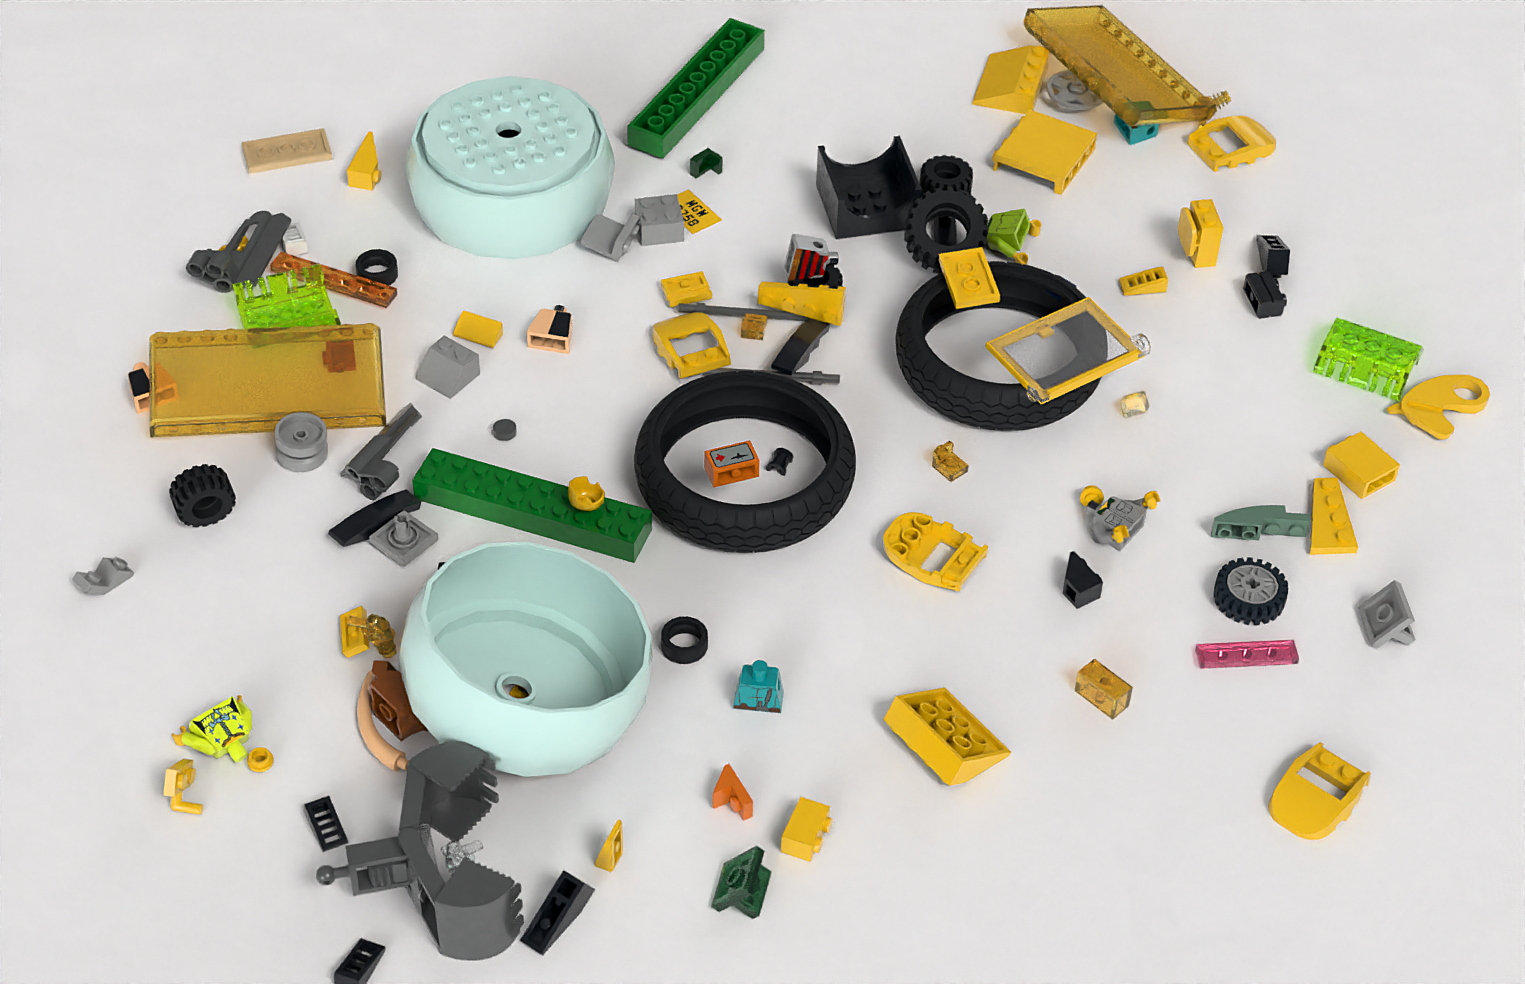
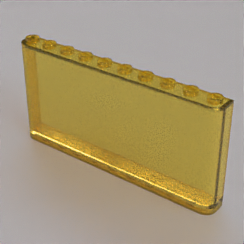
M1103 5L1027 9L1023 20L1025 29L1127 125L1142 126L1208 121L1213 117L1216 106Z
M373 323L156 332L149 337L150 438L275 432L277 423L283 417L298 412L311 413L318 416L325 422L327 429L386 426L381 329Z

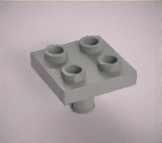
M405 510L369 536L370 543L403 567L439 540L437 532Z

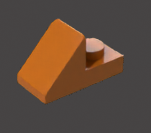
M726 764L713 791L712 807L714 809L730 803L732 810L735 813L738 812L744 821L753 817V800L731 765Z

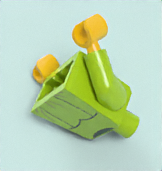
M1025 209L1010 210L991 215L987 224L989 226L986 240L988 247L991 250L1000 251L1009 258H1014L1015 263L1027 264L1028 255L1024 252L1017 253L1016 251L1021 250L1027 233L1035 237L1039 236L1041 222L1037 219L1029 221Z

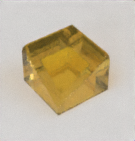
M1145 391L1125 395L1120 401L1125 418L1146 413L1149 409Z

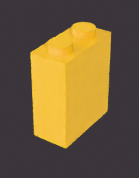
M1362 431L1353 436L1346 437L1345 440L1336 445H1331L1325 452L1326 456L1323 463L1326 469L1361 499L1394 482L1400 467L1397 461Z

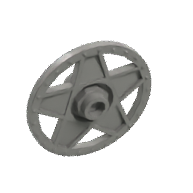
M1071 69L1058 72L1047 83V93L1051 100L1068 109H1092L1101 105L1107 98L1108 88L1104 80L1096 74L1085 70ZM1073 75L1071 79L1061 78L1064 76ZM1087 77L1093 79L1097 83L1088 82ZM1052 86L1060 90L1057 95L1053 93ZM1102 94V96L1094 102L1092 96Z

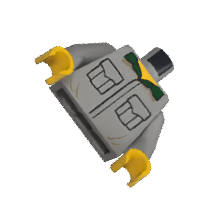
M1150 491L1144 495V498L1134 501L1122 500L1112 496L1103 505L1091 500L1085 512L1093 516L1091 529L1099 542L1103 544L1108 543L1120 552L1144 526L1148 507L1151 510L1157 507L1156 502H1159L1161 499L1157 491Z

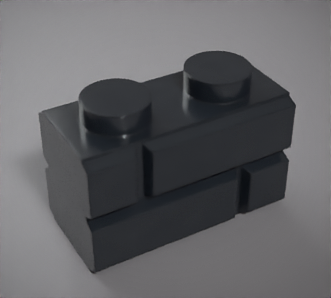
M1270 271L1260 272L1259 274L1257 272L1247 274L1243 290L1257 317L1262 319L1269 316H1281L1284 306L1287 305V298L1284 293L1280 292L1278 280L1273 278Z

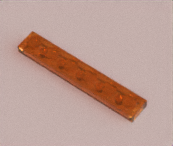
M280 252L270 264L272 272L387 308L397 296V288L284 252Z

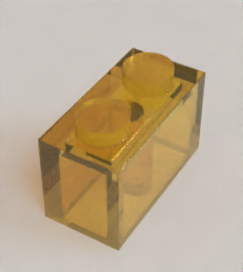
M1093 659L1078 671L1074 691L1113 720L1129 707L1133 687L1099 661Z

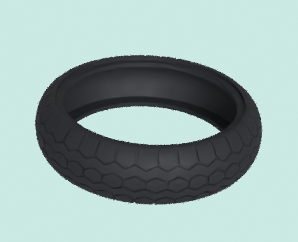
M987 261L1000 294V302L956 309L943 272L927 281L911 296L900 315L896 329L895 347L898 364L911 389L931 408L954 421L976 428L980 426L981 429H997V431H1019L1038 428L1054 423L1073 413L1089 399L1099 385L1102 377L1040 404L1021 383L988 382L967 376L953 369L932 351L925 340L928 332L939 322L963 311L978 308H1007L1042 318L1086 298L1075 286L1053 273L1020 263H1005L1003 261H990L989 263ZM1045 290H1048L1062 297L1060 302L1054 299ZM1083 313L1055 326L1069 339L1078 356L1060 372L1034 381L1043 391L1107 362L1106 332L1087 313Z
M727 371L700 377L678 387L652 409L644 421L637 438L634 468L638 487L645 502L655 516L672 531L691 542L711 549L726 552L736 551V553H753V551L758 553L777 550L799 543L820 531L838 514L853 486L856 471V454L851 433L844 419L829 401L812 388L777 374L771 375V373L755 371V373L754 371ZM754 418L784 425L803 435L818 449L826 466L815 481L792 496L769 503L744 505L713 500L692 491L676 479L666 466L664 459L678 440L698 427L725 419Z

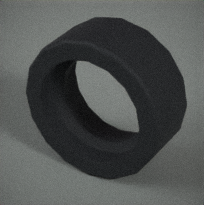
M372 249L359 255L356 260L358 281L363 286L372 289L390 286L398 277L397 259L394 254L387 250ZM375 265L388 267L381 272L373 273L366 271L367 268Z
M684 616L671 619L664 625L661 631V650L665 657L672 662L679 664L697 662L705 656L708 650V630L696 618ZM688 633L696 636L699 642L690 647H680L670 642V639L675 635Z

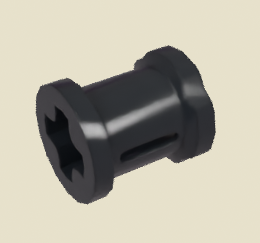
M777 448L774 452V458L767 464L766 470L771 471L774 466L776 469H780V475L785 476L788 464L793 461V454L785 448Z

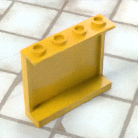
M1030 109L1025 116L1021 117L1017 127H1013L1010 136L1003 140L1000 149L995 150L992 157L994 162L993 171H997L1003 163L1055 182L1054 193L1062 195L1095 150L1098 133Z

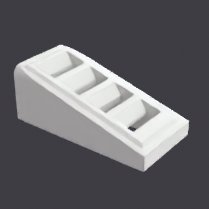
M291 223L282 238L287 257L308 253L307 241L300 223Z

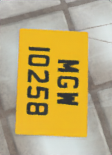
M689 189L677 194L684 219V227L691 234H695L722 221L716 213Z

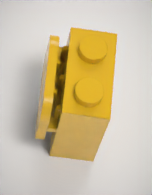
M1212 199L1191 201L1190 208L1183 207L1180 213L1178 224L1179 239L1186 256L1191 257L1195 268L1216 266L1224 227Z

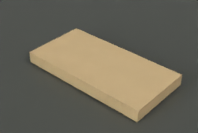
M324 128L242 142L249 174L332 160V153Z

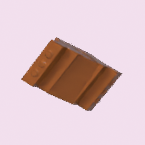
M374 660L372 673L377 678L370 682L369 686L374 716L400 741L418 732L429 731L412 711L401 672L397 671L389 661Z

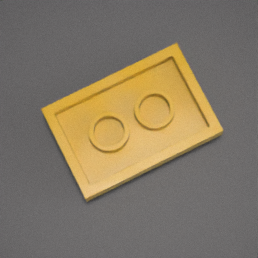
M982 247L939 254V263L956 309L1000 302V294Z

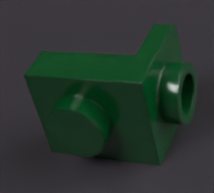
M709 148L690 158V175L695 179L709 170L714 171L718 175L723 172L722 156Z

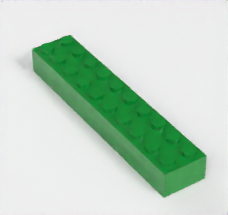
M729 18L627 126L628 146L664 159L764 50L765 30Z
M435 448L431 449L412 479L414 496L422 502L635 563L652 531V510L605 497L604 503L596 510L582 511L571 505L568 499V486Z

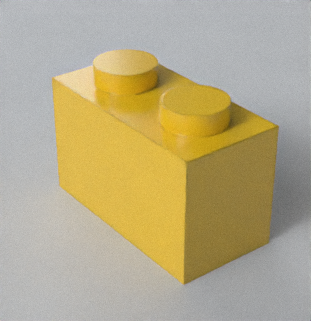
M800 796L782 834L781 852L811 862L814 854L819 853L822 848L824 832L829 833L833 821V818L829 817L830 806Z

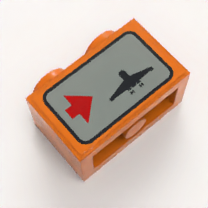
M750 440L704 451V468L713 488L759 477L760 460Z

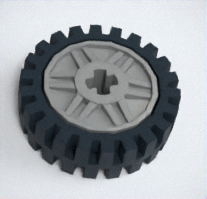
M1243 557L1238 558L1237 562L1234 560L1229 561L1228 565H1223L1222 569L1219 570L1215 581L1213 596L1216 606H1219V610L1222 613L1226 611L1225 616L1229 619L1235 616V622L1239 623L1242 619L1245 625H1249L1250 621H1253L1254 625H1260L1261 621L1263 624L1269 623L1270 620L1274 621L1284 610L1289 589L1284 574H1279L1280 569L1277 567L1271 569L1272 564L1266 562L1264 565L1262 564V559L1257 558V562H1253L1252 557H1247L1246 562Z

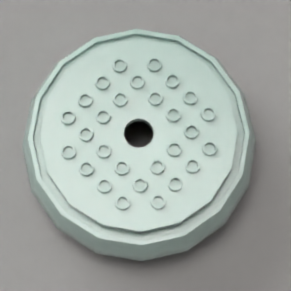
M510 76L471 82L441 95L419 116L406 156L408 181L416 209L423 222L446 244L475 256L519 259L550 254L581 239L596 214L602 215L604 212L615 169L611 144L599 113L577 92L549 81Z
M532 542L486 543L450 557L415 596L407 614L399 661L402 679L412 711L440 744L464 742L474 745L487 752L489 757L496 761V770L524 777L568 774L603 758L617 744L640 714L646 703L649 687L652 639L638 602L610 573L572 552ZM506 684H517L525 688L529 696L523 699L513 698L507 695L502 687Z

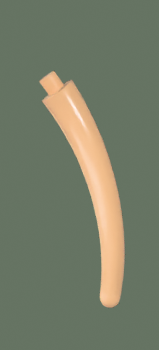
M369 671L363 681L357 705V719L361 735L369 750L380 762L396 772L401 768L407 770L409 760L406 759V754L385 741L374 725L371 714L369 686L370 682L377 677L372 671Z

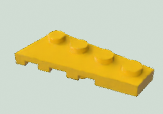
M761 281L758 286L757 304L841 326L844 319L846 287L839 286L837 289H831L829 286L819 285L818 288L808 287L807 284L789 286L788 283Z

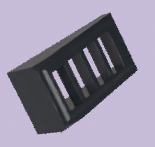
M330 796L304 804L305 816L322 852L348 844V839ZM324 811L327 812V814H325V815H322V816H319V817H315V814H318V813H321V812H324ZM327 819L331 820V822L320 826L318 825L319 822L325 821ZM331 827L335 828V830L324 834L321 832ZM338 835L340 838L328 843L325 842V839Z
M361 938L334 972V984H367L386 951V946ZM361 952L371 954V956L362 954Z

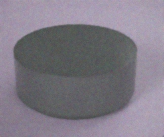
M510 419L496 421L493 425L495 438L501 441L513 439L517 434L515 422Z

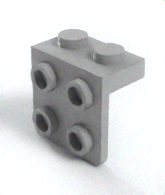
M632 213L626 224L623 225L601 214H596L582 236L581 244L619 261L624 251L628 252L632 243V237L636 238L640 230V226L637 225L640 216Z

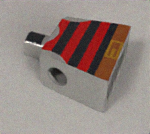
M792 234L784 263L787 279L800 280L822 277L826 265L838 264L839 255L838 252H829L826 241L822 238Z

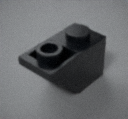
M1072 551L1069 555L1062 594L1076 609H1079L1101 597L1103 581L1087 565L1083 558H1080L1075 551Z

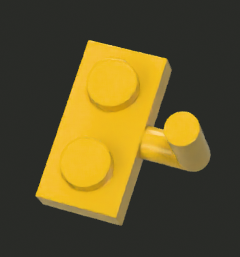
M362 606L340 615L342 653L347 658L369 649L368 631L378 628L388 639L393 638L396 634L379 616L367 621V611Z
M182 759L166 769L164 795L171 796V809L173 811L201 815L203 804L182 801L183 790L190 787L195 780L196 770L193 768V760Z

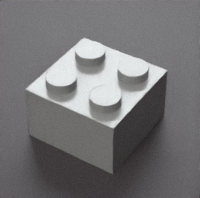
M677 194L635 199V215L640 216L637 225L640 226L638 233L642 246L684 241V219Z

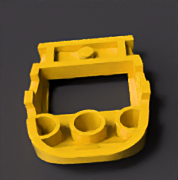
M1241 115L1212 120L1189 134L1187 144L1214 172H1217L1218 168L1224 165L1231 169L1238 167L1239 163L1246 162L1248 165L1255 163L1256 158H1265L1276 149V139L1265 127L1254 119ZM1225 127H1229L1247 146L1227 154L1209 136V133L1214 131L1217 133L1223 131Z
M694 312L684 314L653 325L652 338L654 344L657 345V352L660 357H664L667 360V365L671 369L677 368L679 370L680 379L731 365L730 354L723 333L717 324L705 313ZM710 330L717 340L718 346L679 357L669 340L674 338L684 339L692 333H706Z
M909 512L898 516L887 528L883 536L885 552L889 559L899 568L926 584L959 592L983 558L987 557L988 546L986 544L982 547L972 542L973 536L966 532L963 534L953 529L954 525L947 521L941 524L933 521L932 516L917 512ZM940 542L957 549L940 572L936 570L930 572L921 569V566Z
M1319 742L1297 757L1289 767L1269 800V813L1275 822L1298 837L1308 840H1318L1327 837L1336 830V826L1341 821H1346L1351 816V811L1358 804L1362 796L1364 786H1368L1370 782L1371 772L1367 771L1364 773L1323 748V743ZM1305 767L1347 794L1340 801L1297 773Z

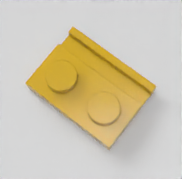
M703 271L661 280V288L670 307L679 306V303L689 304L712 299V291L709 289V284Z

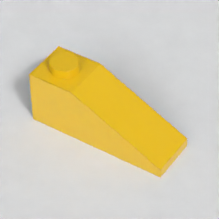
M368 131L347 169V177L350 187L373 191L375 185L380 182L382 173L378 166L373 132Z

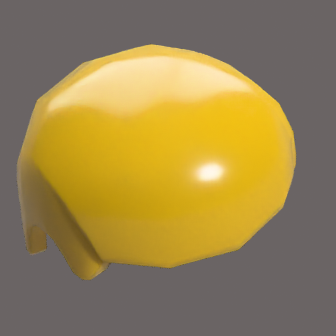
M587 476L575 477L569 481L568 499L576 509L593 511L604 503L605 491L600 487L599 482L591 484Z

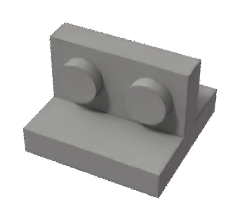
M1396 580L1392 581L1358 607L1372 646L1379 648L1391 638L1407 645L1416 640L1410 626L1415 619L1402 585Z

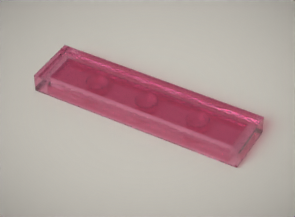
M1294 640L1196 644L1195 648L1200 669L1292 665L1299 662Z

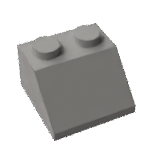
M444 335L429 347L416 375V380L451 399L480 375L479 354Z

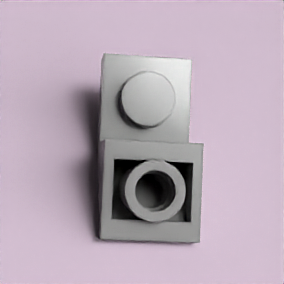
M103 557L95 572H76L72 580L86 593L105 595L133 577L134 572L127 566L128 563L119 557L114 559Z

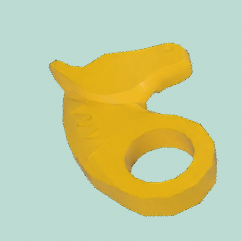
M1442 375L1413 387L1402 398L1401 402L1391 405L1387 408L1389 414L1405 415L1412 425L1425 430L1439 440H1445L1453 434L1455 427L1446 419L1443 410L1475 414L1484 410L1488 403L1490 392L1488 386L1481 379L1471 375ZM1466 388L1475 392L1479 398L1466 400L1459 397L1454 390Z

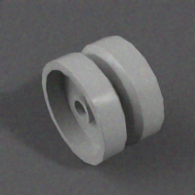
M298 412L283 417L277 423L275 428L276 456L278 462L284 468L296 472H307L320 467L325 462L328 455L327 428L322 419L311 413Z

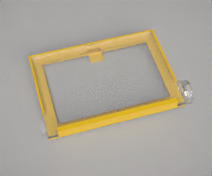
M1090 297L986 342L987 350L1027 389L1029 400L1031 402L1038 401L1040 404L1046 403L1141 359L1151 352L1150 342L1144 334L1139 333L1131 338Z

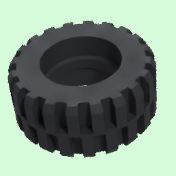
M940 187L935 188L932 194L930 191H927L923 194L922 199H916L913 207L908 212L904 240L907 242L906 248L909 253H913L912 258L915 262L921 261V267L926 270L928 267L933 268V273L939 274V271L942 270L939 263V254L979 247L984 248L989 230L987 214H983L984 208L981 203L975 204L976 198L970 195L967 197L965 195L966 191L961 189L959 192H955L953 187H947L946 191H942ZM949 216L957 219L964 226L966 237L956 245H941L929 237L926 225L933 218Z

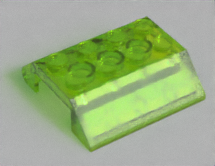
M320 264L310 266L312 283L308 268H302V276L305 285L298 286L294 270L288 271L291 287H289L286 272L266 276L269 293L264 277L258 278V285L262 295L255 297L250 280L244 281L248 298L245 297L242 282L232 284L237 310L249 346L253 350L342 329L337 311L332 308L324 286V274Z
M1336 317L1322 344L1313 372L1323 375L1330 358L1326 377L1331 378L1337 361L1344 363L1339 375V381H1345L1350 366H1352L1347 384L1366 390L1371 375L1374 373L1369 391L1374 392L1376 390L1380 376L1388 378L1382 390V396H1388L1393 381H1396L1390 399L1400 402L1407 380L1414 365L1418 364L1424 347Z

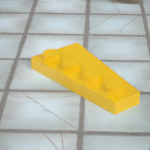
M1314 478L1310 555L1357 553L1358 544L1338 478Z

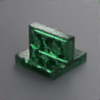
M756 845L723 864L711 905L713 909L721 912L730 906H734L752 919L760 916L772 871L761 865L765 852L763 849Z

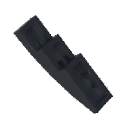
M808 318L783 346L773 361L771 368L789 375L794 374L809 361L810 353L819 346L820 338L828 333L830 324Z
M407 489L388 495L350 515L330 529L328 535L343 547L368 540L369 536L403 510L408 513L419 510L422 501Z

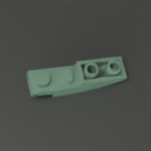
M1259 505L1240 508L1215 517L1211 537L1259 541L1260 534L1306 537L1310 524V514L1287 513L1285 505Z

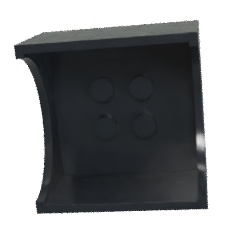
M894 136L892 144L883 154L873 160L859 164L836 162L826 154L824 145L818 146L816 187L836 239L905 230L908 212L913 207L916 199L921 198L922 188L900 136Z

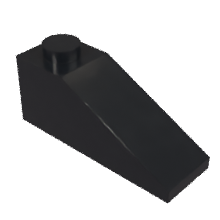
M1257 235L1256 240L1262 270L1270 271L1273 278H1281V275H1288L1290 249L1278 235Z
M563 870L520 941L539 954L544 955L579 916L595 889Z

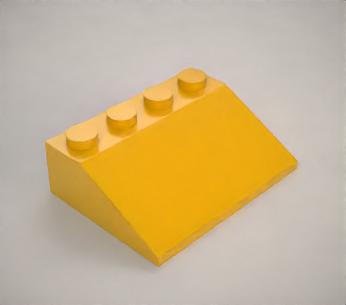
M1029 45L990 54L972 105L1025 115L1030 109L1034 110L1048 69L1050 49Z
M945 687L896 696L883 719L890 726L891 730L898 734L907 743V746L915 751L923 759V762L931 767L940 776V779L949 786L971 780L1011 754V751Z

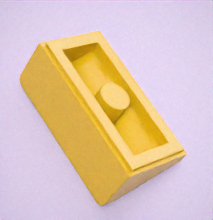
M463 310L454 329L453 336L494 348L503 335V324L499 321Z

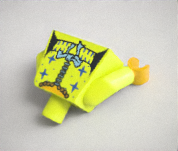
M237 695V701L232 696L192 719L188 729L190 732H187L185 726L179 727L181 734L175 735L172 733L171 735L178 746L187 745L204 754L213 755L217 759L229 753L235 763H238L249 755L242 744L248 741L250 731L252 730V711L243 703L241 695Z

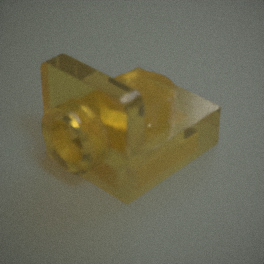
M745 313V318L741 322V338L763 341L767 316Z
M948 441L943 445H939L933 451L932 467L952 482L967 473L969 465L953 453L954 443Z

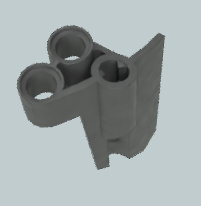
M258 211L249 219L244 220L223 251L212 249L194 251L185 267L186 271L194 278L213 285L215 290L221 293H228L233 288L256 287L292 220L283 213L272 215L268 211ZM258 224L243 252L237 251L249 227Z
M409 403L400 410L356 454L340 473L341 476L350 475L361 484V493L369 500H376L399 478V468L394 463L382 459L410 426L413 427L422 417L414 405Z

